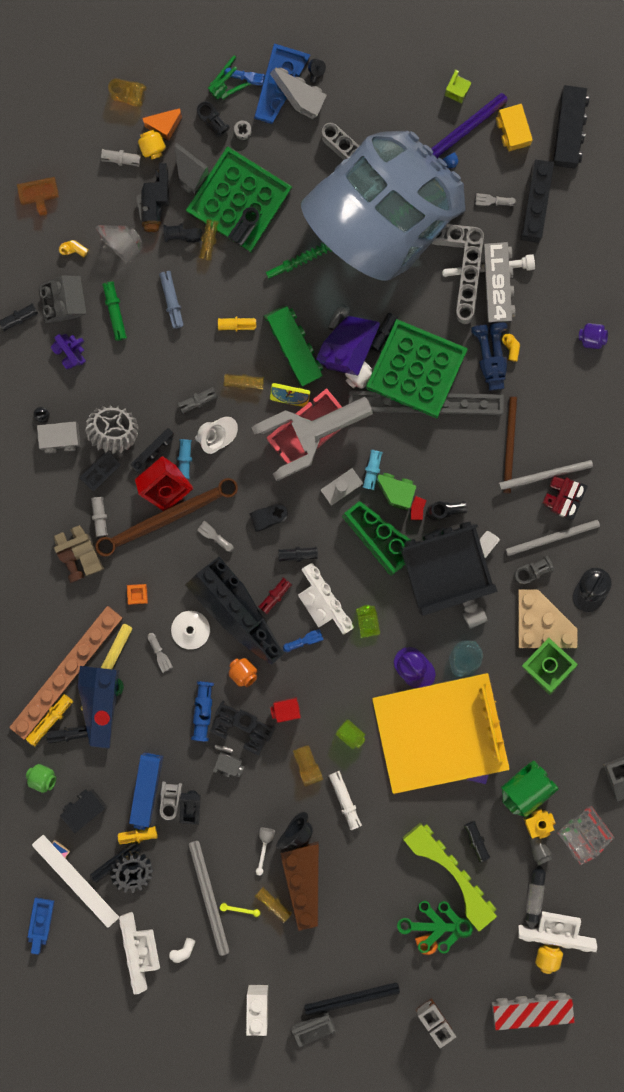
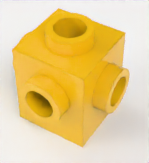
M536 809L531 815L523 818L532 839L538 836L540 839L551 835L550 832L554 831L553 825L556 824L552 813L548 814L546 810Z

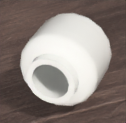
M364 361L358 376L345 373L347 377L346 382L353 389L356 386L362 389L367 385L373 369Z

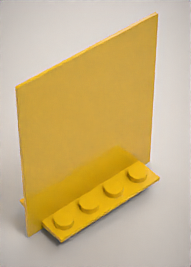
M488 673L372 698L393 794L510 769L500 728V720L498 719L495 706L496 701H494Z

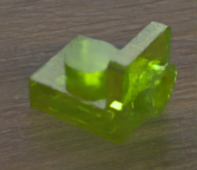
M364 605L356 609L361 638L380 635L375 606Z

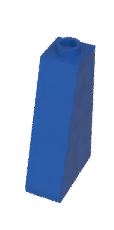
M144 752L140 756L129 824H134V828L144 830L145 827L151 825L164 757L162 755Z

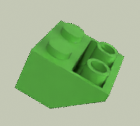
M388 473L378 475L376 482L389 506L408 511L416 490V485H413V481L404 478L399 481L394 479V475Z

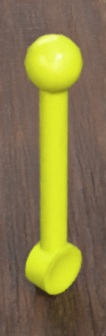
M226 903L220 905L221 911L231 910L253 914L254 917L260 916L258 909L253 911L228 906Z

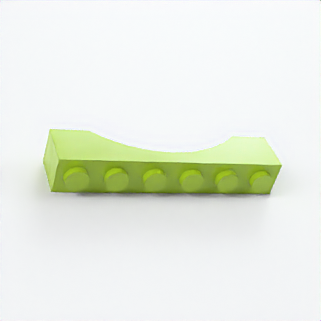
M419 823L402 837L416 855L438 862L455 877L463 893L465 915L480 932L497 917L495 914L497 909L490 900L485 902L482 898L484 893L477 885L475 887L469 882L471 877L465 870L461 872L457 868L459 863L451 854L448 857L444 852L447 849L440 840H434L431 836L434 832L427 824L423 826Z

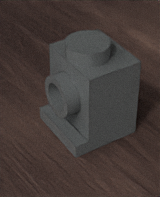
M220 752L213 772L217 773L218 770H221V774L226 777L232 778V775L240 777L244 766L241 765L243 760Z

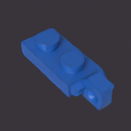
M37 897L34 899L27 937L29 938L28 942H32V954L39 955L42 944L46 945L55 900Z

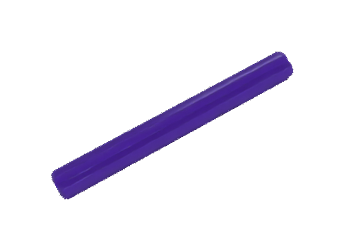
M500 93L432 147V154L438 158L507 103L508 99L505 94Z

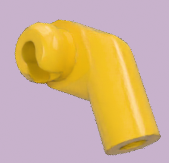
M71 240L62 243L59 247V252L62 255L77 253L84 258L88 254L89 249L77 241Z
M505 334L502 336V342L509 349L508 360L517 362L520 343L512 334Z

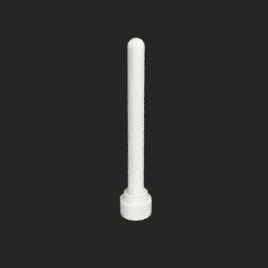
M525 255L521 260L509 261V266L535 270L534 255ZM484 264L481 265L480 272H485ZM462 267L444 269L442 275L444 277L461 275Z

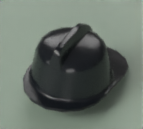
M591 568L582 575L573 592V602L579 610L593 612L604 602L612 585L611 578L605 570Z
M306 812L299 813L291 820L276 844L277 849H283L290 844L295 847H303L308 843L313 833V827L308 821V814Z

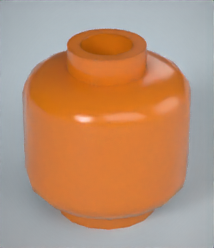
M237 658L229 665V677L239 687H249L256 681L257 669L247 658L240 660Z

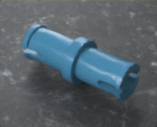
M179 439L178 468L186 479H190L192 440Z

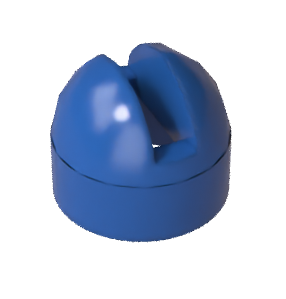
M455 152L442 159L447 164V168L456 167L459 161Z

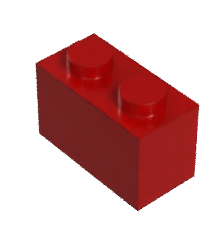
M297 697L275 701L273 703L274 706L270 707L272 719H277V723L301 718Z

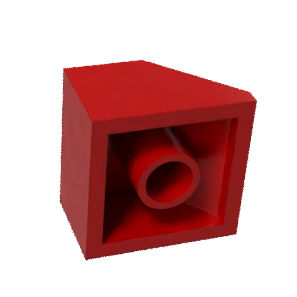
M164 456L160 457L135 479L138 494L163 511L173 507L193 490V486L179 468Z

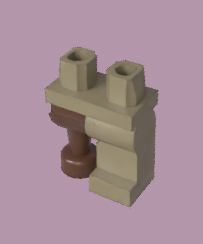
M81 525L70 529L74 537L70 541H67L64 532L54 536L56 544L54 549L60 561L65 563L70 572L68 576L70 583L84 578L83 572L78 571L75 561L78 559L82 563L86 576L104 570L89 534L85 533Z

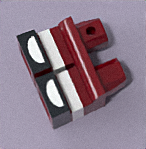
M553 477L549 487L558 490L556 497L547 493L542 503L551 508V512L572 521L575 518L588 485L577 483L567 477L564 479Z

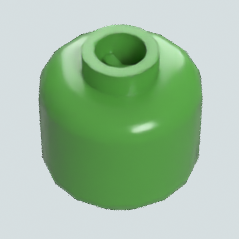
M41 764L29 768L26 773L28 786L41 793L52 790L57 778L54 771Z

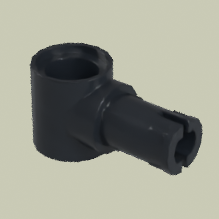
M438 501L428 506L427 515L432 520H439L454 514L467 513V507L460 508L467 506L465 501L456 503ZM435 506L441 509L440 516L434 513Z

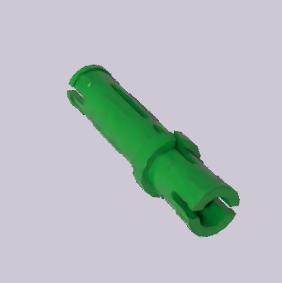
M113 281L107 282L108 284L103 283L102 286L106 297L105 305L108 306L115 341H120L122 338L127 339L119 307L120 298H117L115 283Z

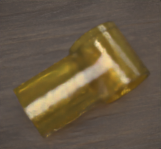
M309 745L293 750L304 786L307 787L322 781L321 771L318 764L315 763Z

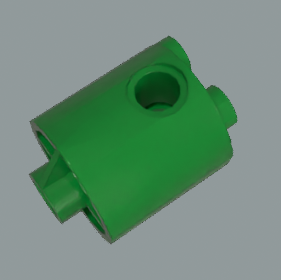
M534 760L500 787L502 789L503 804L512 814L528 817L555 794L559 788L552 780L550 781L545 770L541 766L539 767Z

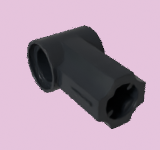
M253 207L246 208L228 238L236 244L243 246L254 228L260 223L258 210ZM249 213L257 215L256 220L253 222L247 221L246 216Z

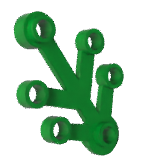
M427 901L420 902L418 909L420 912L425 913L434 923L411 922L408 918H402L397 923V930L401 934H408L411 931H434L425 941H421L418 944V950L421 953H427L430 950V946L445 931L453 933L445 942L443 941L438 944L437 949L442 954L447 953L460 937L467 938L473 932L471 921L467 918H459L446 901L438 904V910L440 913H445L454 924L445 923L434 912ZM422 903H426L428 905V909L426 911L421 909ZM441 904L447 905L446 911L441 910ZM403 922L408 924L407 930L401 928ZM461 924H465L467 926V930L465 932H462L460 930ZM422 943L427 944L426 951L421 950L420 945ZM441 944L447 945L446 951H441Z

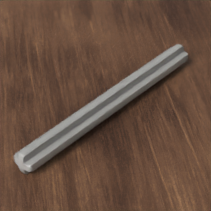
M193 841L189 843L190 852L218 953L220 956L229 954L227 940L199 841Z

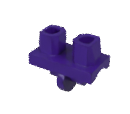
M58 334L54 337L56 341L51 346V349L57 355H60L63 351L65 352L67 357L62 360V364L66 369L83 365L86 362L81 355L84 352L81 346L84 343L83 338L76 339L74 335L68 337L67 334Z

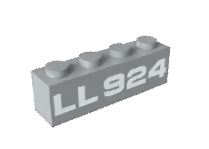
M508 242L484 244L488 323L512 321V317H515V305H511V297H514V286H510V278H513V266H509V258H512V247H508Z

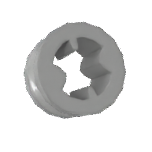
M241 120L235 124L234 133L238 139L246 140L251 136V126L247 121ZM242 126L243 128L245 126L247 133L239 134V127Z

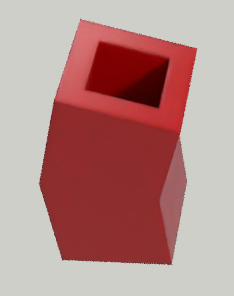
M415 496L410 509V520H423V509L427 500Z

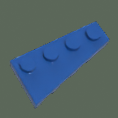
M274 43L254 119L273 124L287 98L270 75L271 71L275 68H283L289 72V75L299 77L310 54Z

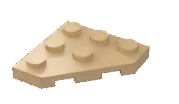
M518 590V648H539L548 638L560 648H577V628L539 590Z

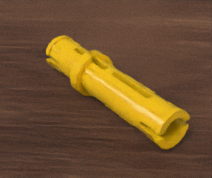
M64 694L54 707H50L47 715L26 737V740L31 745L36 746L54 723L63 717V713L70 707L73 700Z

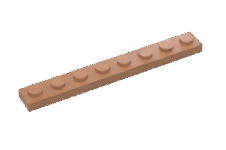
M107 606L9 728L25 740L46 715L50 707L54 705L79 674L80 666L87 664L123 617Z

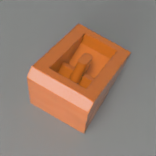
M179 108L145 117L143 122L147 129H154L155 132H160L162 137L169 141L181 121L182 115Z

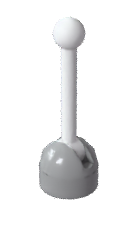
M262 827L259 831V838L263 842L259 866L256 869V874L259 876L263 874L262 866L267 843H270L275 835V830Z

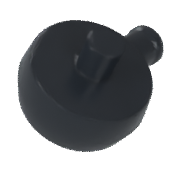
M315 58L309 62L308 71L312 75L310 82L316 83L317 77L325 73L326 65L322 59Z

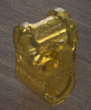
M116 78L109 82L108 90L113 100L142 107L143 92L147 88L145 85ZM115 87L122 88L120 93H114L112 90Z

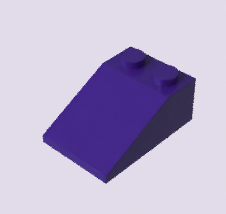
M347 316L323 342L316 360L327 369L358 376L380 323Z

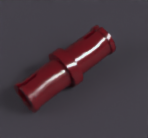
M283 577L277 586L268 592L269 595L258 608L264 611L265 614H268L275 604L282 600L281 597L292 584Z

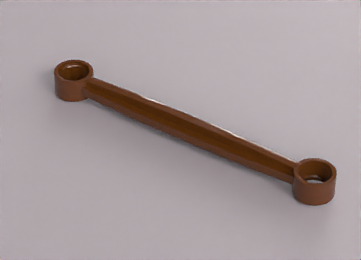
M225 478L219 483L218 487L162 511L112 538H100L96 543V551L101 556H110L118 546L168 525L222 496L228 498L234 496L237 493L238 485L235 480ZM225 481H232L235 485V491L230 495L224 494L221 490V485ZM102 540H109L113 544L111 552L104 554L99 550V544Z

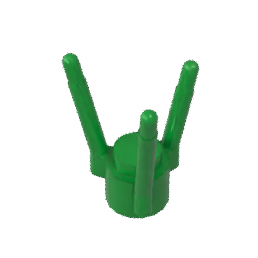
M235 55L232 56L208 87L210 93L217 100L220 97L224 100L227 96L250 85L247 81L227 92L225 91L227 86L224 82L237 70V67L234 66L223 78L222 76L224 75V70L229 68L236 59Z

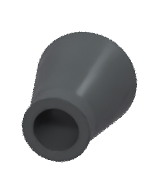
M539 836L533 839L529 838L533 858L538 865L552 860V853L542 838L540 839Z

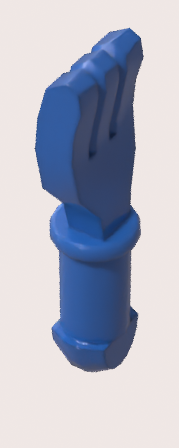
M226 68L224 74L226 75L231 68ZM236 70L230 77L241 80L245 79L253 85H262L265 74Z
M320 629L307 633L303 639L299 638L293 642L285 643L283 650L290 652V650L303 647L304 644L311 645L323 641Z

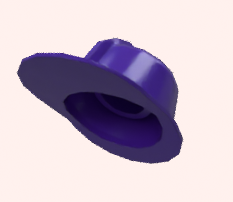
M407 647L401 649L396 654L394 659L395 669L408 685L414 689L432 685L436 676L435 669L419 650Z

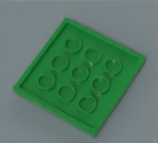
M227 146L186 209V212L228 238L241 218L243 211L248 207L256 208L260 215V223L254 228L243 246H241L252 252L289 195L292 186ZM249 213L246 216V220L253 222L256 220L257 215Z
M396 319L366 385V389L438 418L468 348Z

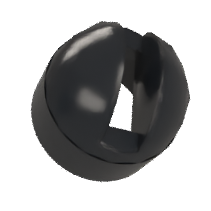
M45 407L36 408L34 411L35 420L40 423L48 421L50 417L49 411ZM46 412V415L37 416L36 414Z

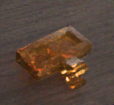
M55 177L17 184L20 203L25 205L36 202L40 216L47 215L44 200L59 197Z

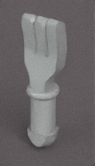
M476 193L475 205L483 207L492 204L511 207L517 203L513 197L504 198L496 196L495 198L488 194Z
M203 521L197 529L198 532L206 538L214 539V542L223 547L225 551L232 552L234 549L233 545L223 539L221 535H217L215 529Z
M149 633L147 639L154 650V654H157L158 665L162 673L172 669L173 666L168 656L161 651L163 648L160 647L156 635Z

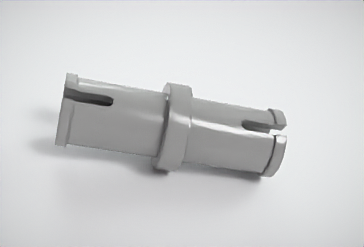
M102 149V162L118 163L119 166H122V164L140 166L141 154L125 153L124 150L118 152Z
M103 497L91 498L93 508L92 520L95 524L96 537L108 536L106 527L107 514L104 511Z

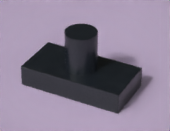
M190 790L187 793H181L179 823L199 825L201 795L196 791Z

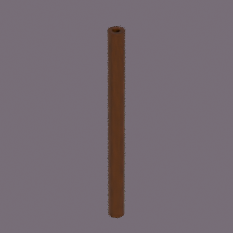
M509 397L504 481L512 480L517 397ZM511 488L504 489L503 493H511Z

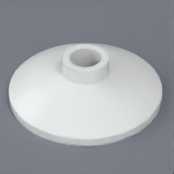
M182 612L172 623V637L182 648H199L209 638V622L199 612ZM187 627H193L194 631L192 634L187 633Z

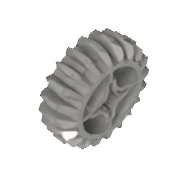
M111 404L108 408L102 406L101 410L96 408L86 421L85 432L87 438L91 441L92 446L97 445L98 450L103 448L105 453L108 450L112 451L113 454L116 450L122 453L123 449L128 450L130 445L133 446L138 436L136 418H132V412L127 413L126 408L120 410L119 405L116 408H112Z

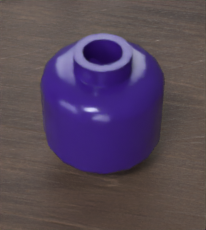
M587 323L584 329H580L579 340L582 341L583 347L601 349L603 345L607 344L608 330H605L604 325Z

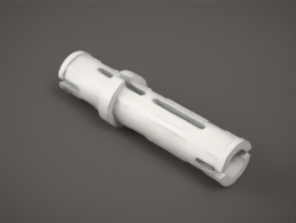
M340 771L328 775L340 802L341 812L345 815L350 830L362 826L355 810L357 808L350 799Z

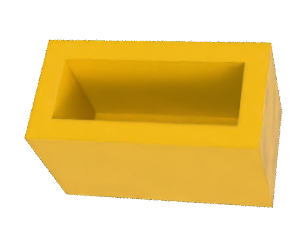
M522 104L499 110L496 123L498 128L502 129V143L504 147L507 146L508 152L530 146L533 139Z

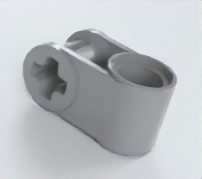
M165 781L162 782L160 815L165 820H172L178 815L182 783L174 785L166 784ZM167 805L174 808L173 816L165 814L164 808Z

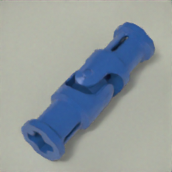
M197 681L198 695L195 698L193 724H195L194 735L191 737V740L208 741L207 731L211 720L213 700L211 699V691L214 683Z

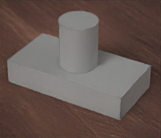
M351 468L320 491L329 504L333 506L363 485L353 468Z

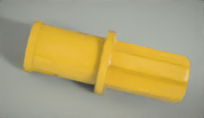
M237 316L235 318H218V331L235 330L238 332V330L256 329L255 318H238Z
M156 826L145 828L144 830L135 828L133 831L118 834V842L121 845L138 842L139 844L144 840L158 838Z

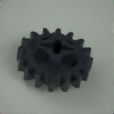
M129 851L127 856L122 853V858H115L116 864H111L112 871H110L113 885H116L118 890L123 887L125 893L128 889H131L132 893H134L135 888L142 890L141 885L147 886V879H152L151 873L153 868L150 859H147L145 854L140 856L139 851L135 855H132V852Z

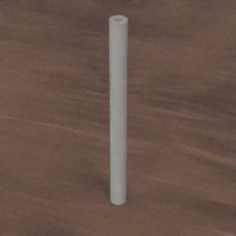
M592 460L500 482L498 486L500 490L592 468L593 463Z
M594 520L507 548L505 551L507 556H511L598 528L600 524L598 520Z

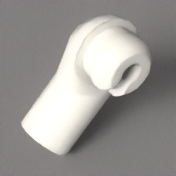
M186 938L183 949L178 951L172 950L169 958L175 963L188 959L193 950L195 940Z

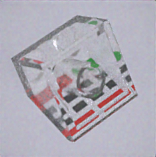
M98 225L95 228L100 238L126 264L143 249L140 235L133 228L129 230L126 226Z
M592 806L566 823L558 832V835L580 865L597 858L615 838Z

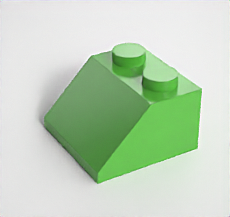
M550 638L522 665L534 681L549 695L578 666Z

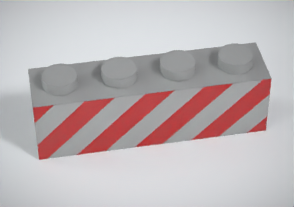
M556 993L552 997L541 994L531 999H527L526 996H519L515 998L516 1000L510 1001L507 998L496 999V1002H491L495 1030L575 1023L572 998L566 993Z

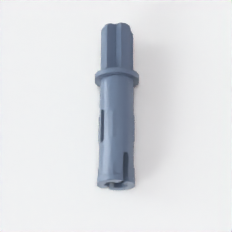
M166 271V274L161 272L159 277L168 307L166 311L169 312L172 327L176 329L183 327L180 312L181 306L177 300L171 271Z

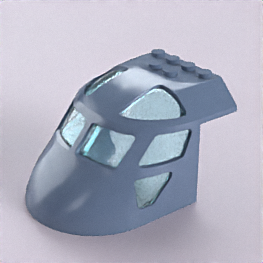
M387 131L368 136L349 158L344 159L336 166L335 171L316 185L301 202L303 215L316 235L346 263L358 271L379 280H390L407 271L448 223L466 211L464 183L460 181L461 177L456 172H451L446 167L445 161L441 158L437 159L432 154L433 150L418 141L419 137L412 131Z

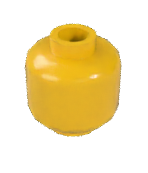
M153 129L140 135L141 138L138 140V145L144 157L151 156L153 160L163 156L161 152L166 149V145L160 132H155Z
M544 944L538 948L535 963L543 973L551 974L560 969L563 952L559 949L558 945Z

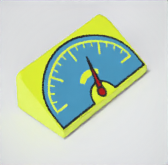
M276 383L272 384L270 400L301 407L309 403V390Z

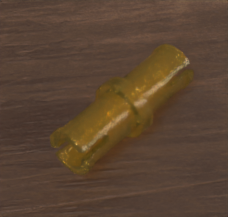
M206 220L204 236L201 237V241H203L199 255L201 259H204L205 252H207L206 260H211L213 246L217 241L215 236L219 224L218 221L214 220L211 228L212 220Z
M225 374L224 386L241 387L244 390L246 388L263 390L264 377H250L247 374H242V376Z
M264 887L255 895L268 908L267 910L269 912L272 911L283 923L292 915L279 903L280 900L278 898L275 899Z

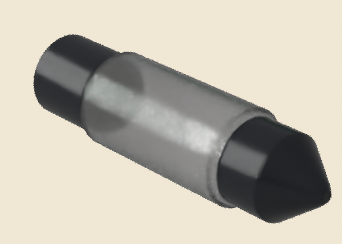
M541 866L532 871L531 883L529 884L525 921L530 929L539 923L542 911L546 872Z

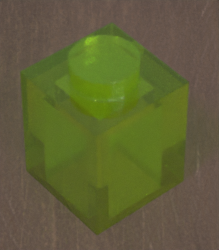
M348 718L335 732V735L352 749L355 747L360 748L366 740L364 738L366 734Z

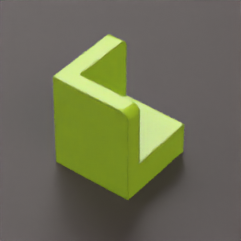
M455 70L444 96L462 104L471 82L458 76L459 71Z

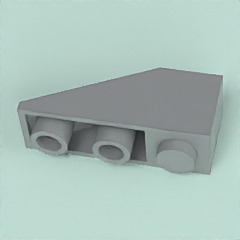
M283 68L273 69L270 75L294 109L311 119L318 116L327 95L322 93L320 88L307 85L304 79L289 75V72Z

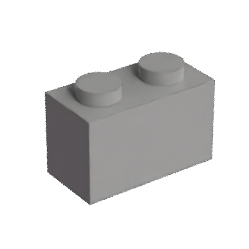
M77 422L37 425L39 449L45 450V453L57 452L56 449L63 448L64 451H75L76 447H81L79 425Z

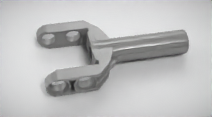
M363 397L313 421L285 410L251 428L254 435L264 434L292 421L295 433L307 455L279 467L273 473L275 480L278 481L311 466L321 438L372 415L373 410L367 398Z

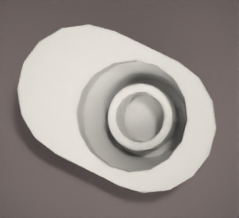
M223 417L214 422L204 423L199 428L195 440L200 443L204 452L208 454L215 453L234 440L238 431L237 423L232 417Z

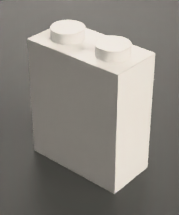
M249 985L247 991L246 1036H267L268 985Z

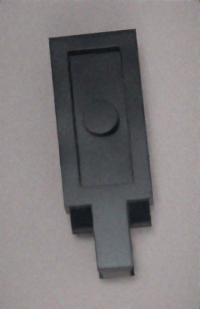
M167 428L130 464L132 468L138 473L145 469L146 460L148 458L151 460L160 453L157 449L162 445L166 447L174 439L172 437L174 433Z

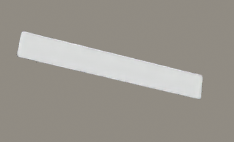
M44 835L32 844L36 851L106 927H110L119 919V916Z

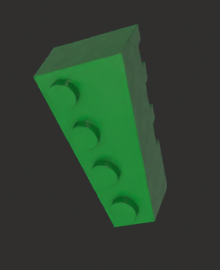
M283 305L264 315L266 322L269 321L271 325L270 328L274 337L280 343L279 346L283 354L288 358V363L300 386L303 387L322 377V365L319 361L314 360L312 354L315 352L310 343L306 344L303 338L306 334L301 325L297 326L294 320L297 318L294 310Z
M360 501L342 515V518L390 576L405 565L400 547L404 546L405 541L410 540L407 536L401 534L390 523L384 521Z

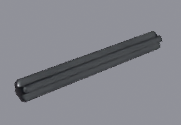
M392 983L306 1004L304 1010L306 1016L396 995L400 993L398 983Z

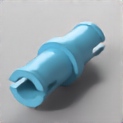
M371 450L368 466L365 467L366 476L362 488L375 490L378 473L380 474L379 466L383 452Z

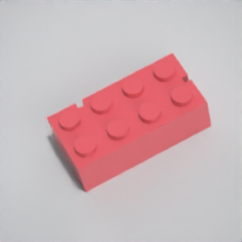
M326 388L313 399L314 407L309 402L296 414L313 421L342 406ZM292 421L280 426L266 437L277 453L282 452L280 457L286 464L307 455L295 433ZM338 431L321 438L317 449Z

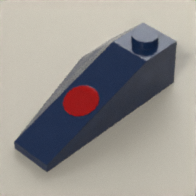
M80 666L78 690L90 746L110 748L119 670Z

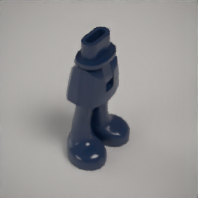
M495 323L489 326L493 344V357H491L488 343V326L479 325L471 327L472 334L477 336L481 345L482 360L480 361V367L485 379H487L485 381L489 384V391L505 389L504 380H506L507 358L503 357L501 335L507 330V323Z

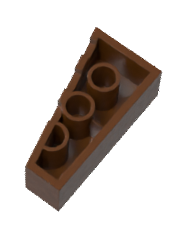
M319 841L306 844L303 847L284 849L280 852L298 931L318 926Z

